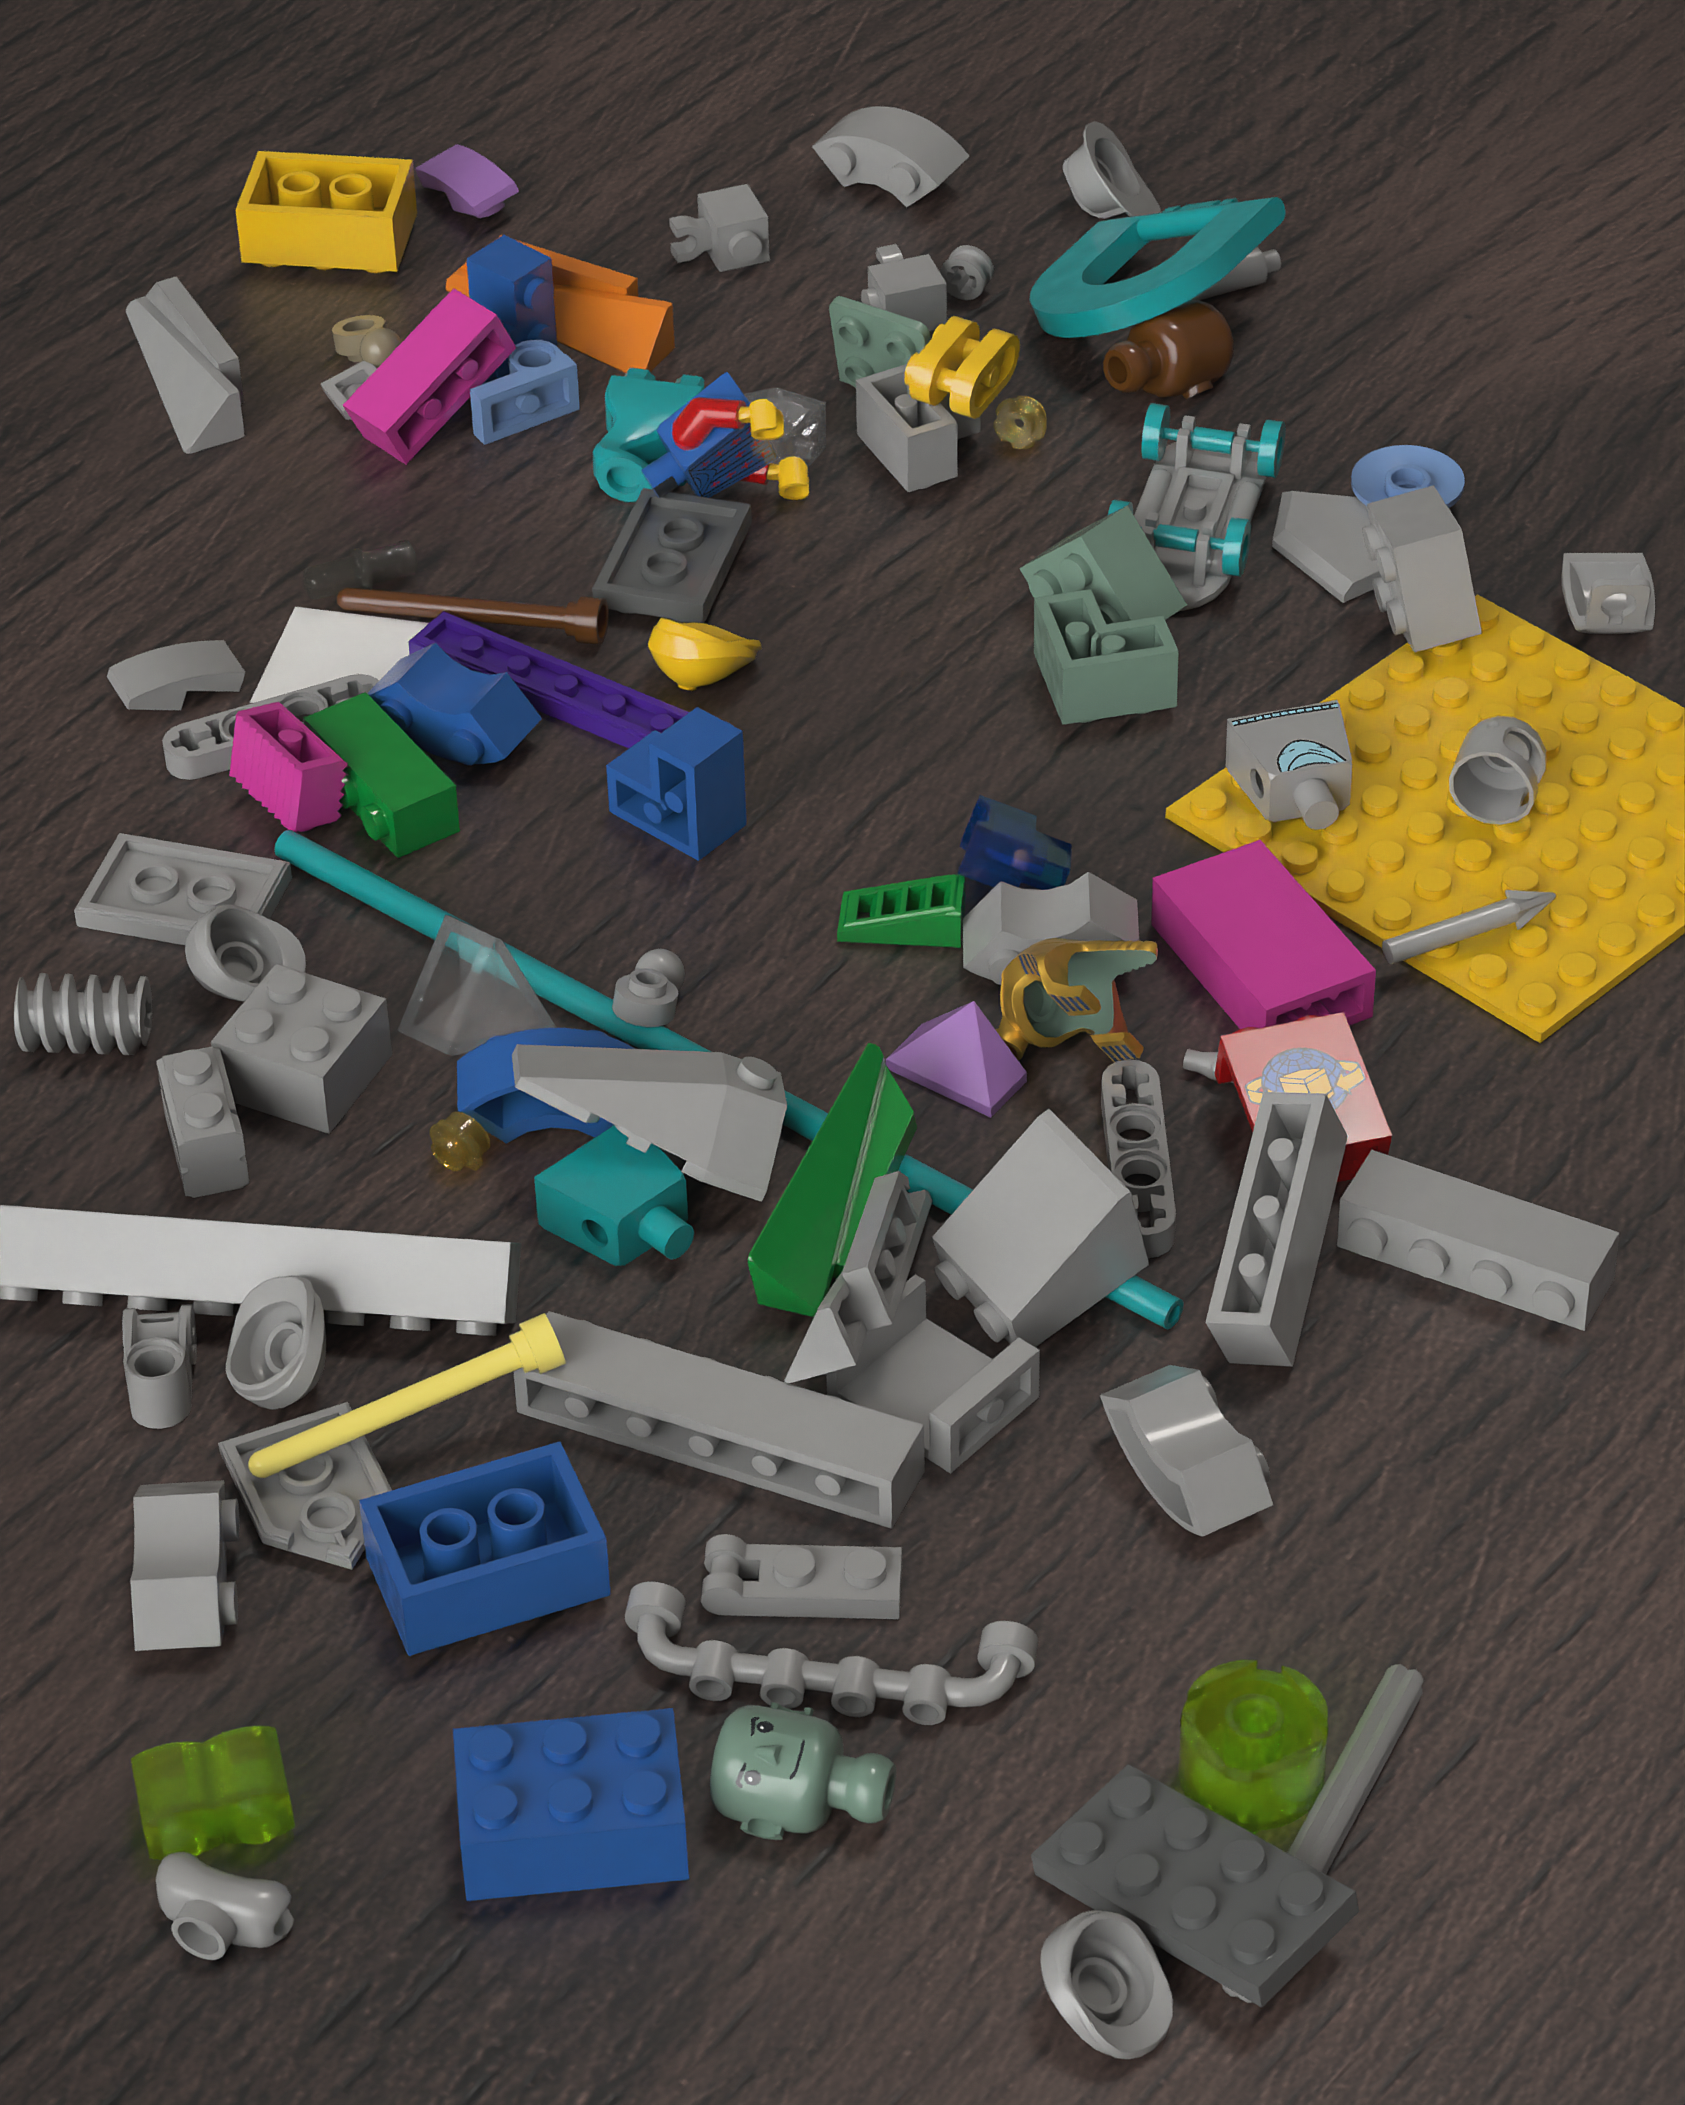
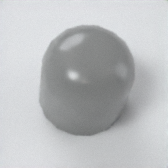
M1495 716L1484 719L1470 729L1459 749L1449 776V790L1456 805L1469 817L1489 824L1503 825L1512 823L1528 815L1538 793V783L1546 770L1547 764L1546 748L1539 733L1528 723L1508 716ZM1529 792L1528 803L1521 806L1525 796Z

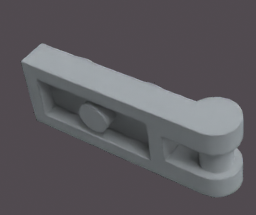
M729 1534L714 1536L706 1544L704 1565L710 1574L703 1580L701 1603L707 1611L713 1614L729 1616L900 1619L902 1547L746 1544L741 1538ZM741 1578L759 1579V1581H743Z

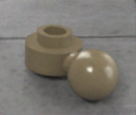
M355 316L344 319L332 327L335 350L338 354L348 356V359L352 362L364 360L372 363L376 369L402 343L397 333L386 328L385 320L380 316Z

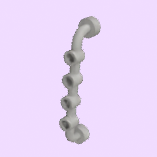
M643 1582L635 1585L630 1591L625 1613L626 1624L637 1633L638 1644L646 1659L660 1670L677 1675L691 1676L689 1688L700 1698L711 1701L724 1700L731 1695L734 1681L762 1684L760 1696L763 1701L771 1705V1702L778 1703L787 1709L798 1707L802 1703L805 1689L833 1692L831 1704L834 1709L852 1717H863L872 1713L876 1697L904 1701L903 1713L909 1720L922 1725L941 1723L946 1717L947 1705L956 1707L983 1706L1001 1698L1012 1687L1015 1678L1026 1676L1032 1672L1038 1647V1637L1029 1627L1012 1621L990 1623L982 1630L978 1651V1662L987 1672L976 1678L951 1677L945 1669L931 1664L917 1665L910 1672L880 1669L874 1661L859 1656L846 1657L839 1664L809 1661L801 1652L788 1648L775 1649L768 1656L738 1653L732 1645L717 1640L704 1641L697 1648L678 1646L667 1638L679 1632L686 1600L683 1594L676 1588L660 1582Z

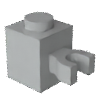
M748 184L697 194L698 219L690 216L669 218L670 228L676 238L689 235L682 242L671 243V253L677 263L690 261L704 251L708 252L719 272L769 261L768 216Z
M897 244L876 248V257L880 264L868 266V289L862 290V303L920 321L927 326L929 331L936 330L940 324H945L947 322L946 281L929 254L903 259Z

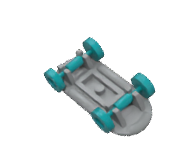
M1155 403L1149 405L1143 427L1141 452L1143 459L1155 460L1156 463L1149 475L1134 517L1187 603V606L1179 611L1197 608L1214 600L1226 589L1232 575L1239 577L1243 575L1250 546L1251 520L1267 477L1276 478L1281 467L1285 445V422L1267 419L1260 441L1251 440V425L1239 423L1237 436H1235V432L1196 427V417L1184 415L1182 428L1179 430L1171 429L1169 405ZM1168 440H1175V441H1177V442H1174V443H1172V444H1170V445H1167V441H1168ZM1113 500L1108 515L1127 505L1133 513L1132 502Z

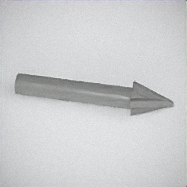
M1505 890L1507 899L1384 940L1382 942L1384 956L1389 964H1394L1514 922L1517 930H1519L1550 904L1556 895L1553 892Z

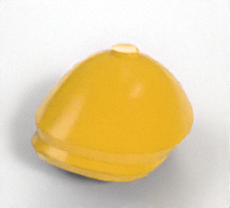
M660 618L657 625L653 627L648 641L649 650L659 668L670 679L675 681L680 689L695 691L697 687L710 685L726 678L755 660L756 653L762 650L759 640H749L708 624L679 623L666 618Z

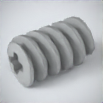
M47 973L39 974L34 991L27 989L23 977L19 978L14 1002V1031L22 1051L35 1052L42 1041L47 1052L59 1053L67 1041L73 1053L84 1054L89 1049L92 1041L93 1047L98 1054L109 1055L117 1042L118 1048L123 1055H135L139 1050L141 1042L144 1046L148 1043L152 1025V994L147 976H140L134 994L127 993L123 976L115 975L109 993L102 992L98 975L89 976L84 992L77 991L72 974L64 975L59 991L52 990Z

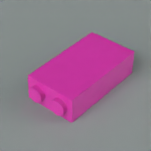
M1261 840L1153 877L1151 925L1239 1029L1246 1027L1263 1028L1294 1022L1307 1015L1325 1016L1344 1012L1349 1026L1373 1017L1375 968Z

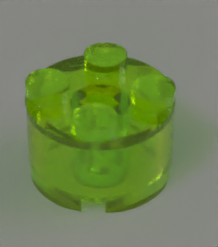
M1236 1660L1223 1663L1206 1671L1190 1687L1180 1718L1178 1775L1181 1788L1186 1797L1256 1835L1260 1830L1274 1829L1290 1824L1301 1818L1313 1807L1325 1783L1328 1707L1317 1686L1297 1670L1281 1665V1673L1257 1669L1258 1660Z

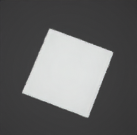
M295 607L250 703L349 675H370L380 681L400 659L409 655L408 641L429 623Z

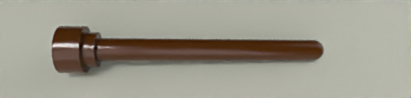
M349 587L340 590L337 595L338 605L342 609L349 611L436 618L444 611L466 621L563 629L567 636H575L578 643L602 644L604 642L609 619L608 603L605 598L581 596L578 602L569 601L566 607Z

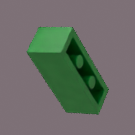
M366 692L303 717L304 725L348 764L343 769L347 775L341 780L345 784L340 790L344 794L339 800L343 804L342 807L345 809L350 807L362 820L368 835L375 841L380 839L397 858L460 832L456 785Z

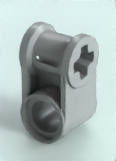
M192 1304L182 1305L179 1312L138 1315L135 1308L124 1309L122 1323L123 1363L132 1417L138 1424L147 1428L162 1429L172 1427L182 1422L189 1415L192 1407L193 1365L196 1364L197 1359L196 1324Z

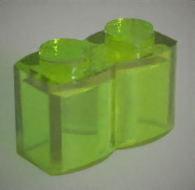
M251 1726L238 1728L216 1735L204 1743L174 1742L147 1749L131 1758L142 1826L151 1859L163 1860L168 1854L175 1852L190 1853L196 1857L221 1843L261 1844L295 1827L276 1727Z

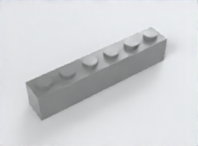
M548 1311L546 1316L560 1344L566 1364L543 1374H540L538 1369L526 1374L522 1368L513 1371L517 1413L891 1529L894 1527L925 1472L924 1424Z

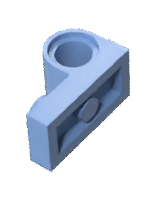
M528 340L515 345L517 348L508 356L509 375L470 389L474 435L486 445L580 410L577 364L557 346L548 341Z

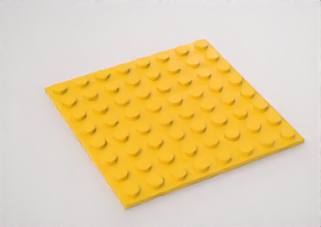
M1477 594L1475 600L1482 634L1415 653L1409 643H1406L1320 702L1338 701L1352 757L1350 805L1344 810H1339L1338 818L1332 825L1316 830L1309 828L1302 817L1277 822L1266 820L1226 767L1168 806L1165 818L1223 853L1261 840L1329 917L1381 948L1384 940L1507 899L1505 890L1555 893V899L1519 930H1517L1514 922L1403 960L1541 1043L1685 933V708ZM1495 716L1514 717L1528 723L1539 733L1546 748V770L1538 783V793L1529 814L1516 822L1503 825L1483 823L1469 817L1456 805L1449 790V776L1468 731L1482 720ZM1529 792L1525 796L1521 806L1528 803Z

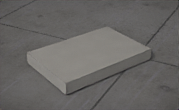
M119 833L74 910L76 924L78 927L185 945L186 938L198 919L208 910L217 906L236 905L270 919L292 879L290 862Z

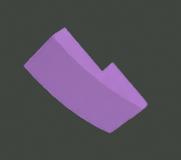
M458 144L415 168L423 187L445 192L454 211L473 215L477 218H484L497 213L505 206L503 202L505 199L519 192L516 183L498 166L481 154Z

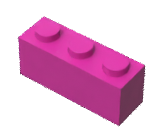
M453 288L409 336L394 349L371 376L356 389L352 396L343 404V407L365 439L406 465L470 398V389L482 385L517 347L497 314Z

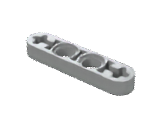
M349 675L179 724L167 731L162 740L166 768L171 775L188 780L203 778L230 770L235 719L238 711L279 701L294 716L311 715L361 693H368L379 680L370 675Z
M1130 1059L1121 1060L1109 1065L1105 1069L1101 1081V1108L1108 1169L1131 1191L1137 1219L1138 1212L1150 1211L1151 1227L1143 1228L1139 1220L1138 1223L1147 1258H1153L1168 1252L1174 1245L1176 1209L1160 1079L1157 1071L1145 1062ZM1125 1090H1135V1094L1138 1097L1137 1103L1126 1104ZM1129 1129H1141L1151 1134V1137L1141 1141H1132L1122 1138L1119 1134ZM1133 1174H1147L1154 1177L1157 1181L1148 1186H1134L1127 1183L1124 1179Z

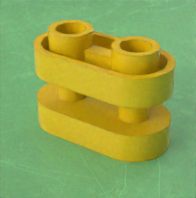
M952 316L945 324L938 325L928 344L920 353H914L909 359L904 381L909 386L911 398L936 406L950 393L949 405L952 412L973 419L978 418L1007 385L1015 371L1020 352L1018 336L994 328L980 342L978 323Z

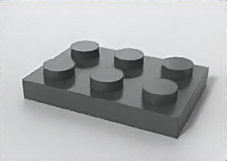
M643 488L592 588L593 597L605 598L608 603V609L617 610L622 613H638L670 618L679 622L704 624L752 523L751 504L668 492L661 498H658L652 489Z

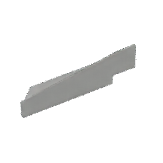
M177 277L156 282L146 296L137 298L129 303L126 308V314L183 452L191 454L245 437L241 403H244L238 356Z
M897 1171L874 1179L844 1269L819 1305L784 1379L785 1383H793L855 1366L867 1331L893 1324L932 1203L930 1194L926 1190L912 1193L906 1191L910 1189L909 1180L902 1172Z

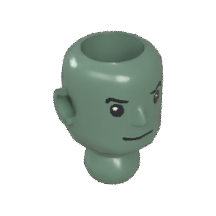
M771 1702L770 1708L746 1705L733 1711L726 1718L722 1726L712 1760L710 1795L716 1810L725 1817L741 1822L740 1829L742 1831L764 1839L780 1840L783 1838L784 1831L805 1834L817 1831L827 1822L833 1808L846 1810L854 1819L864 1823H877L885 1820L893 1799L896 1765L887 1757L876 1753H866L857 1758L843 1756V1739L838 1729L823 1719L813 1717L814 1710L812 1708L805 1707L804 1711H795Z

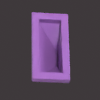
M975 1001L921 1024L886 1058V1066L890 1071L990 1118L1027 1082L1026 1070Z

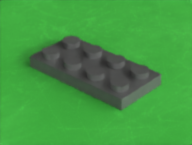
M1129 1764L1031 1854L1036 1876L1094 1910L1118 1913L1129 1918L1141 1929L1149 1942L1260 2007H1263L1359 1912L1355 1890Z

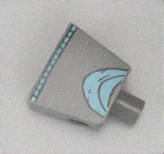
M1337 700L1227 719L1226 768L1266 820L1277 822L1302 817L1309 828L1319 830L1332 825L1338 818L1339 810H1344L1350 805L1352 757L1341 708Z

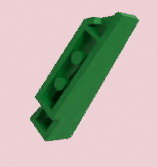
M868 1043L749 1253L748 1267L758 1304L810 1317L815 1316L819 1305L829 1292L832 1278L837 1279L844 1269L874 1179L899 1170L917 1130L914 1111L886 1066L884 1055L876 1044Z

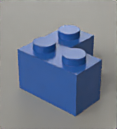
M503 235L466 258L469 297L497 314L515 345L528 340H544L557 346L552 260L550 257ZM508 357L483 384L509 375Z
M696 707L662 733L656 730L652 731L606 765L609 812L698 861L747 825L743 731L699 707Z

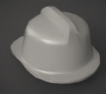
M1093 121L1087 124L1083 133L1084 144L1066 159L1063 164L1064 175L1080 207L1092 216L1104 219L1123 213L1128 214L1130 217L1162 213L1156 199L1135 170L1124 146L1116 135L1102 123Z

